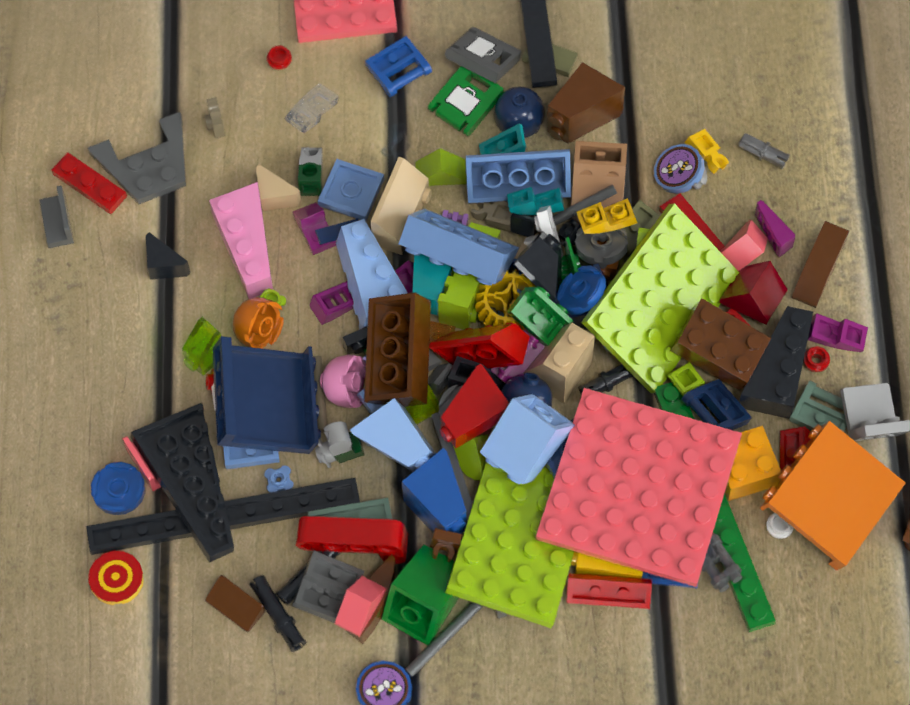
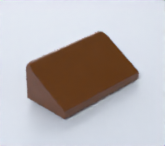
M223 575L217 579L205 599V602L247 633L265 613L264 606Z

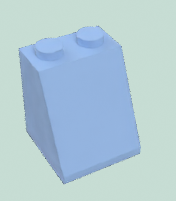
M533 394L513 398L480 453L486 457L488 464L507 472V477L517 484L532 482L575 425Z
M395 398L350 429L352 434L362 442L412 472L436 454L406 408Z

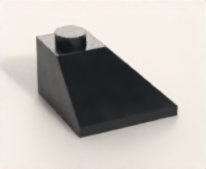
M542 231L520 253L514 265L536 287L539 286L545 289L550 295L549 299L553 301L562 283V249L559 247V241L553 235H547Z

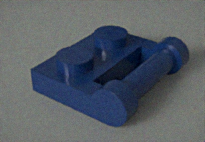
M720 379L690 390L681 399L687 407L690 406L703 422L726 429H738L747 425L752 418ZM700 399H702V401L708 406V408L713 412V414L718 418V420L721 423L718 424V422L713 418V416L699 401Z

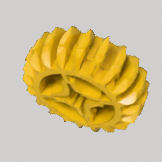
M517 268L513 273H509L507 270L503 279L496 284H480V293H476L477 303L475 304V309L479 313L478 319L480 322L484 321V327L487 325L499 326L506 323H515L523 331L526 330L507 313L508 305L510 304V308L520 295L517 290L523 291L525 287H536L524 274L519 275ZM490 307L503 312L504 317L496 314Z

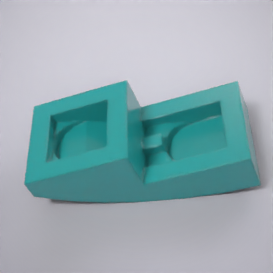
M532 187L507 194L510 213L537 215L541 207L549 205L552 213L564 210L560 188L535 195Z

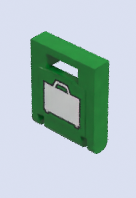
M460 66L429 103L428 110L431 112L436 110L437 117L459 132L467 123L468 125L465 127L463 134L469 137L493 109L497 99L505 91L499 84ZM472 77L488 88L487 91L483 92L471 84Z

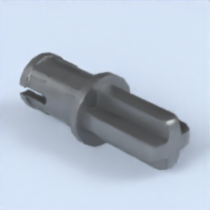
M744 134L739 142L740 148L758 156L759 160L764 159L781 169L786 165L784 161L787 162L790 154H786L771 146L770 142L765 143L749 134Z

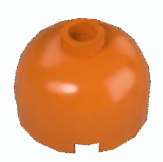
M260 297L244 301L236 310L233 318V331L238 341L251 348L264 349L263 347L268 343L273 345L278 339L284 324V318L280 317L279 309L282 310V307L275 301Z

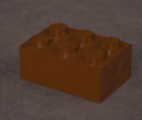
M701 298L692 309L670 351L740 390L748 383L771 338Z

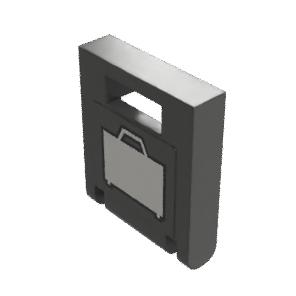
M471 27L451 47L446 49L445 57L497 83L520 61L522 51L476 27ZM502 55L500 61L501 65L494 63V61Z

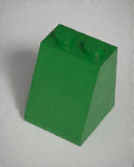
M423 544L391 584L381 620L428 646L434 640L459 600V597L445 593L455 561L447 562V557L438 552L437 558L433 559V549Z

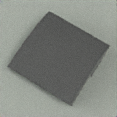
M313 551L292 606L335 623L347 589L363 576L364 570Z

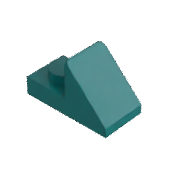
M517 124L480 143V154L525 152L526 143L522 125Z

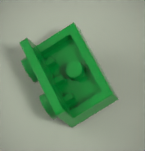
M539 286L525 287L507 313L539 340L541 344L549 346L562 327L572 323L573 320L568 316L569 312L562 305L555 304L549 299L550 295L545 289Z

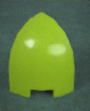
M488 434L477 436L456 449L454 447L462 472L474 480H480L484 470L486 457L480 451L488 440Z

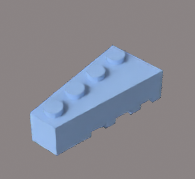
M365 219L341 226L336 242L342 268L347 276L348 290L352 294L355 315L358 316L359 330L366 326L368 328L369 298L408 293Z

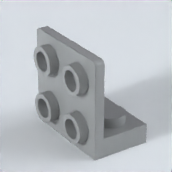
M888 383L847 387L840 390L848 434L854 441L894 437L910 432V420L900 421V417H895Z

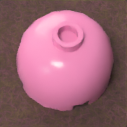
M343 355L332 359L327 364L320 376V386L330 402L343 408H358L363 404L357 394L363 390L366 375L365 361L361 356Z

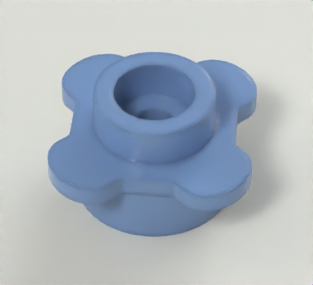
M284 465L280 469L275 470L269 468L265 471L264 476L268 479L267 490L269 493L293 488L294 484L289 476L291 469L288 466Z

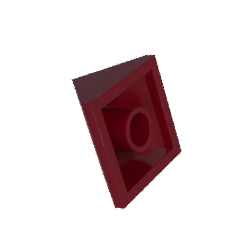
M771 261L747 265L739 270L740 273L729 284L719 303L767 325L788 290Z

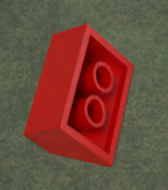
M506 323L499 326L487 325L483 328H465L464 330L453 331L430 342L429 348L452 365H454L456 357L459 356L481 363L488 369L523 365L530 336L515 323Z

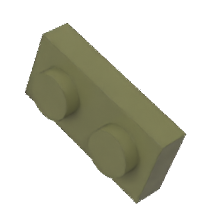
M641 200L633 207L638 223L624 228L627 232V256L632 253L637 245L639 228L650 229L660 216Z

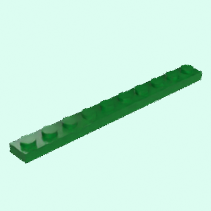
M672 382L657 386L654 395L660 410L694 419L690 406L687 407L682 402L683 396ZM724 493L712 534L719 536L722 540V545L727 550L731 559L742 570L740 573L742 579L736 583L730 580L729 584L750 633L774 625L776 619Z

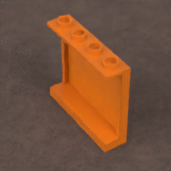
M829 420L822 426L817 424L808 435L810 441L806 446L802 444L794 453L793 458L796 460L791 466L786 465L779 473L778 478L780 481L776 487L772 485L762 497L765 502L760 509L763 511L769 507L829 556L831 560L828 564L837 571L849 563L906 482Z

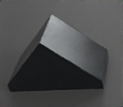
M150 232L146 235L147 269L150 280L187 277L191 273L187 260Z

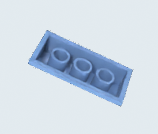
M570 149L466 156L468 203L508 201L507 194L532 187L535 195L560 188L562 197H571Z
M422 209L408 215L399 241V245L406 247L405 251L408 253L430 257L429 261L437 265H444L445 263L452 266L454 272L461 275H468L469 273L476 276L477 281L485 285L496 284L503 279L519 250L517 246L427 209Z

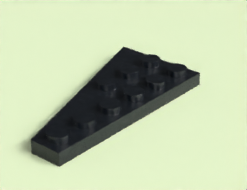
M199 403L132 431L131 439L210 563L234 551V542L229 520L226 516L224 497L220 489V480L208 435V425L204 417L203 403Z

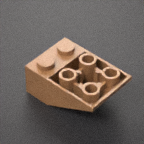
M590 141L575 142L571 206L612 184L617 194L602 201L603 208L624 200L627 144ZM578 215L572 217L580 224Z

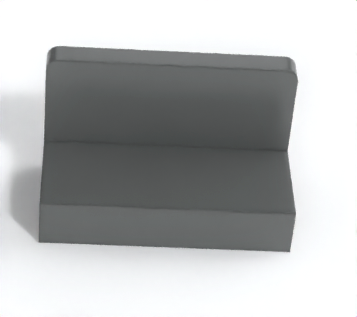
M62 185L56 186L58 196L39 199L48 248L74 243L67 201Z

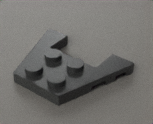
M180 112L159 120L167 142L124 159L118 160L109 139L88 147L90 156L96 159L102 165V168L107 173H110L138 204L187 186L183 123Z

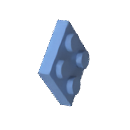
M336 159L318 199V205L356 219H365L366 221L384 182V174Z

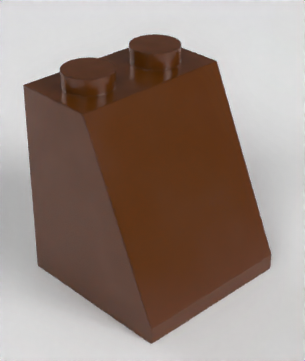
M582 62L548 105L547 132L554 139L562 140L569 144L620 117L623 113L625 87Z

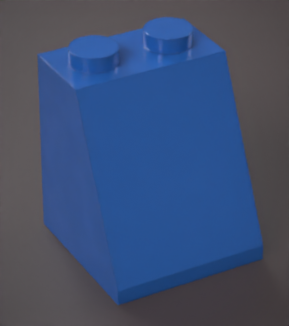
M442 448L402 481L404 503L432 532L437 528L462 534L463 537L467 524L466 508L448 453Z

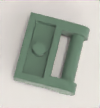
M809 380L789 421L801 427L805 426L811 431L817 424L822 426L830 420L845 432L847 428L845 413H839L810 399L811 396L816 397L844 411L842 398L817 387V383Z

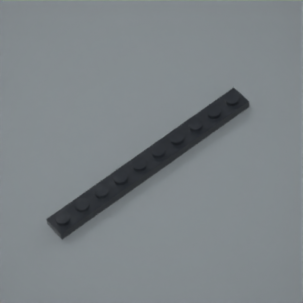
M355 477L224 501V507L230 529L232 530L308 516L309 511L359 503L360 499ZM176 510L86 526L91 555L193 537Z

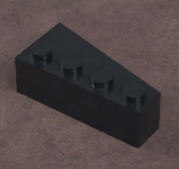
M790 306L786 307L768 346L740 396L739 403L745 410L790 419L795 405L813 311Z

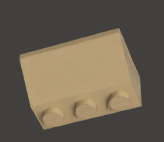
M398 157L371 219V230L380 247L400 255L403 254L405 249L404 246L399 245V241L408 215L420 211L424 203L428 204L432 194V189H429V178L402 157Z

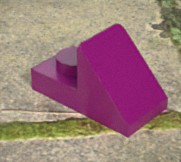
M316 202L292 212L313 255L336 246V241L322 245L319 244L315 230L328 227L324 209Z

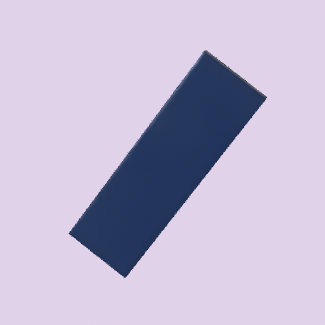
M358 218L315 230L319 244L322 245L336 241L341 226L359 221Z

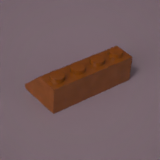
M416 292L369 298L364 398L366 403L385 405L395 398L404 407L427 404L431 301Z

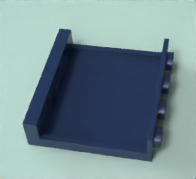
M221 336L213 347L218 446L310 454L319 444L318 439H321V431L317 425L319 417V406L316 405L318 384L317 381H314L316 359L313 357L312 346H308L303 353L233 346L231 337Z

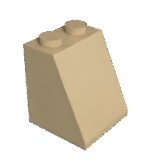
M573 323L562 327L550 345L545 346L523 374H537L548 384L553 397L565 403L593 362L595 336Z

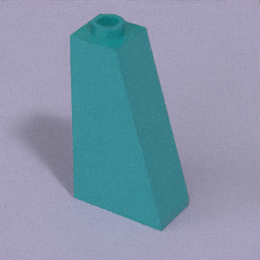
M423 254L414 255L413 293L416 292L430 300L431 314L438 315V298L440 293H444L445 281L448 275L451 276L453 267L445 263L444 265L432 263L429 261L430 257Z

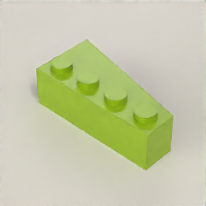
M470 222L469 227L500 239V230ZM452 268L451 276L448 275L445 281L444 293H440L438 298L439 323L463 330L470 328L472 322L476 323L479 314L475 309V304L477 303L476 293H480V284H485L478 282L476 276L469 273L468 275H461L454 272Z

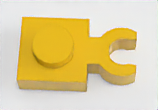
M705 129L689 136L684 142L686 145H691L698 150L703 160L707 162L708 169L713 174L720 168L723 170L729 164L728 159L718 153L720 146Z

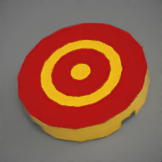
M111 551L102 554L94 561L89 570L88 581L92 593L99 601L108 605L125 604L139 594L143 587L144 574L141 564L133 555L125 551Z

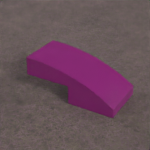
M816 313L812 316L808 340L836 349L863 352L868 327L848 319H843L839 322Z

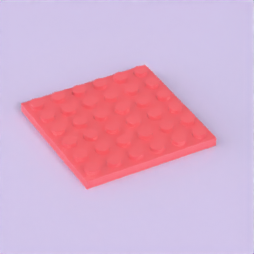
M584 388L573 421L575 426L569 433L537 531L536 540L697 587L742 433Z

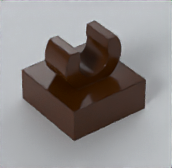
M435 528L430 547L434 548L432 558L436 559L438 552L444 550L448 553L447 562H451L454 553H457L460 546L462 534Z

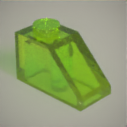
M203 317L197 321L182 347L185 358L183 360L184 364L192 372L197 370L202 376L213 368V347L221 337V333Z

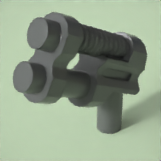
M712 534L702 571L708 573L712 579L710 583L714 589L724 592L729 588L728 582L730 580L736 583L742 579L740 574L742 570L731 559L727 550L722 545V540L719 536ZM718 562H722L726 568L723 573H720L716 567Z

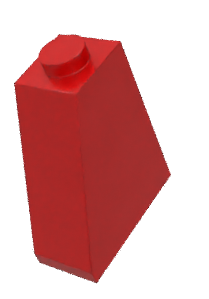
M482 364L474 369L441 416L440 434L447 443L451 442L455 449L497 425L509 405V402Z

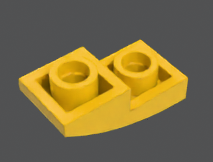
M628 198L605 208L599 202L576 212L584 234L610 232L638 223Z

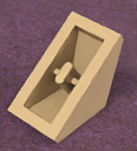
M260 164L256 167L262 211L296 207L302 203L299 189Z

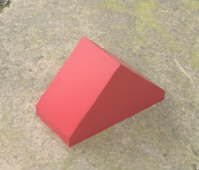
M749 220L720 252L739 271L764 253L768 238L752 220Z
M364 576L360 577L347 589L335 620V625L360 637L387 588Z

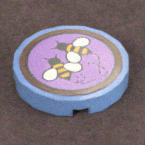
M679 144L671 146L658 157L654 166V177L659 186L668 193L678 194L687 192L692 189L691 186L695 182L698 183L701 180L705 170L704 160L698 150L691 145Z

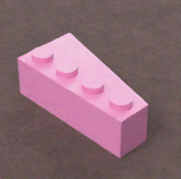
M258 182L209 200L212 215L248 299L261 295L266 289H273Z

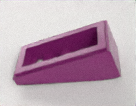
M760 200L757 202L755 216L776 255L781 257L793 248L796 234L764 201Z
M348 281L312 296L310 308L321 325L354 309L353 298L348 290ZM340 294H343L347 302H344ZM331 299L334 300V302L337 304V306H334V304L332 303Z

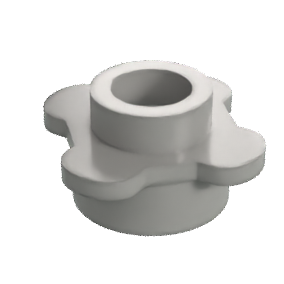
M318 439L319 447L315 448L318 461L331 468V462L337 460L329 451L328 441L322 442L321 439Z

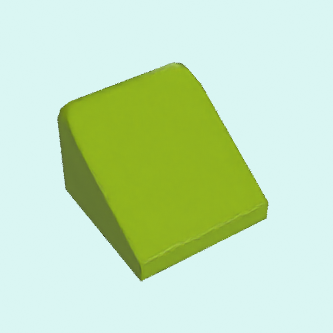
M690 362L668 374V378L682 396L690 390L705 384V381Z

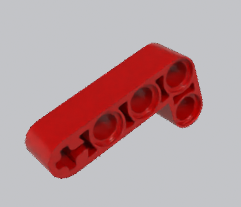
M304 516L299 518L296 547L307 551L379 554L383 561H386L392 555L395 558L396 564L406 562L409 534L402 522L392 519Z

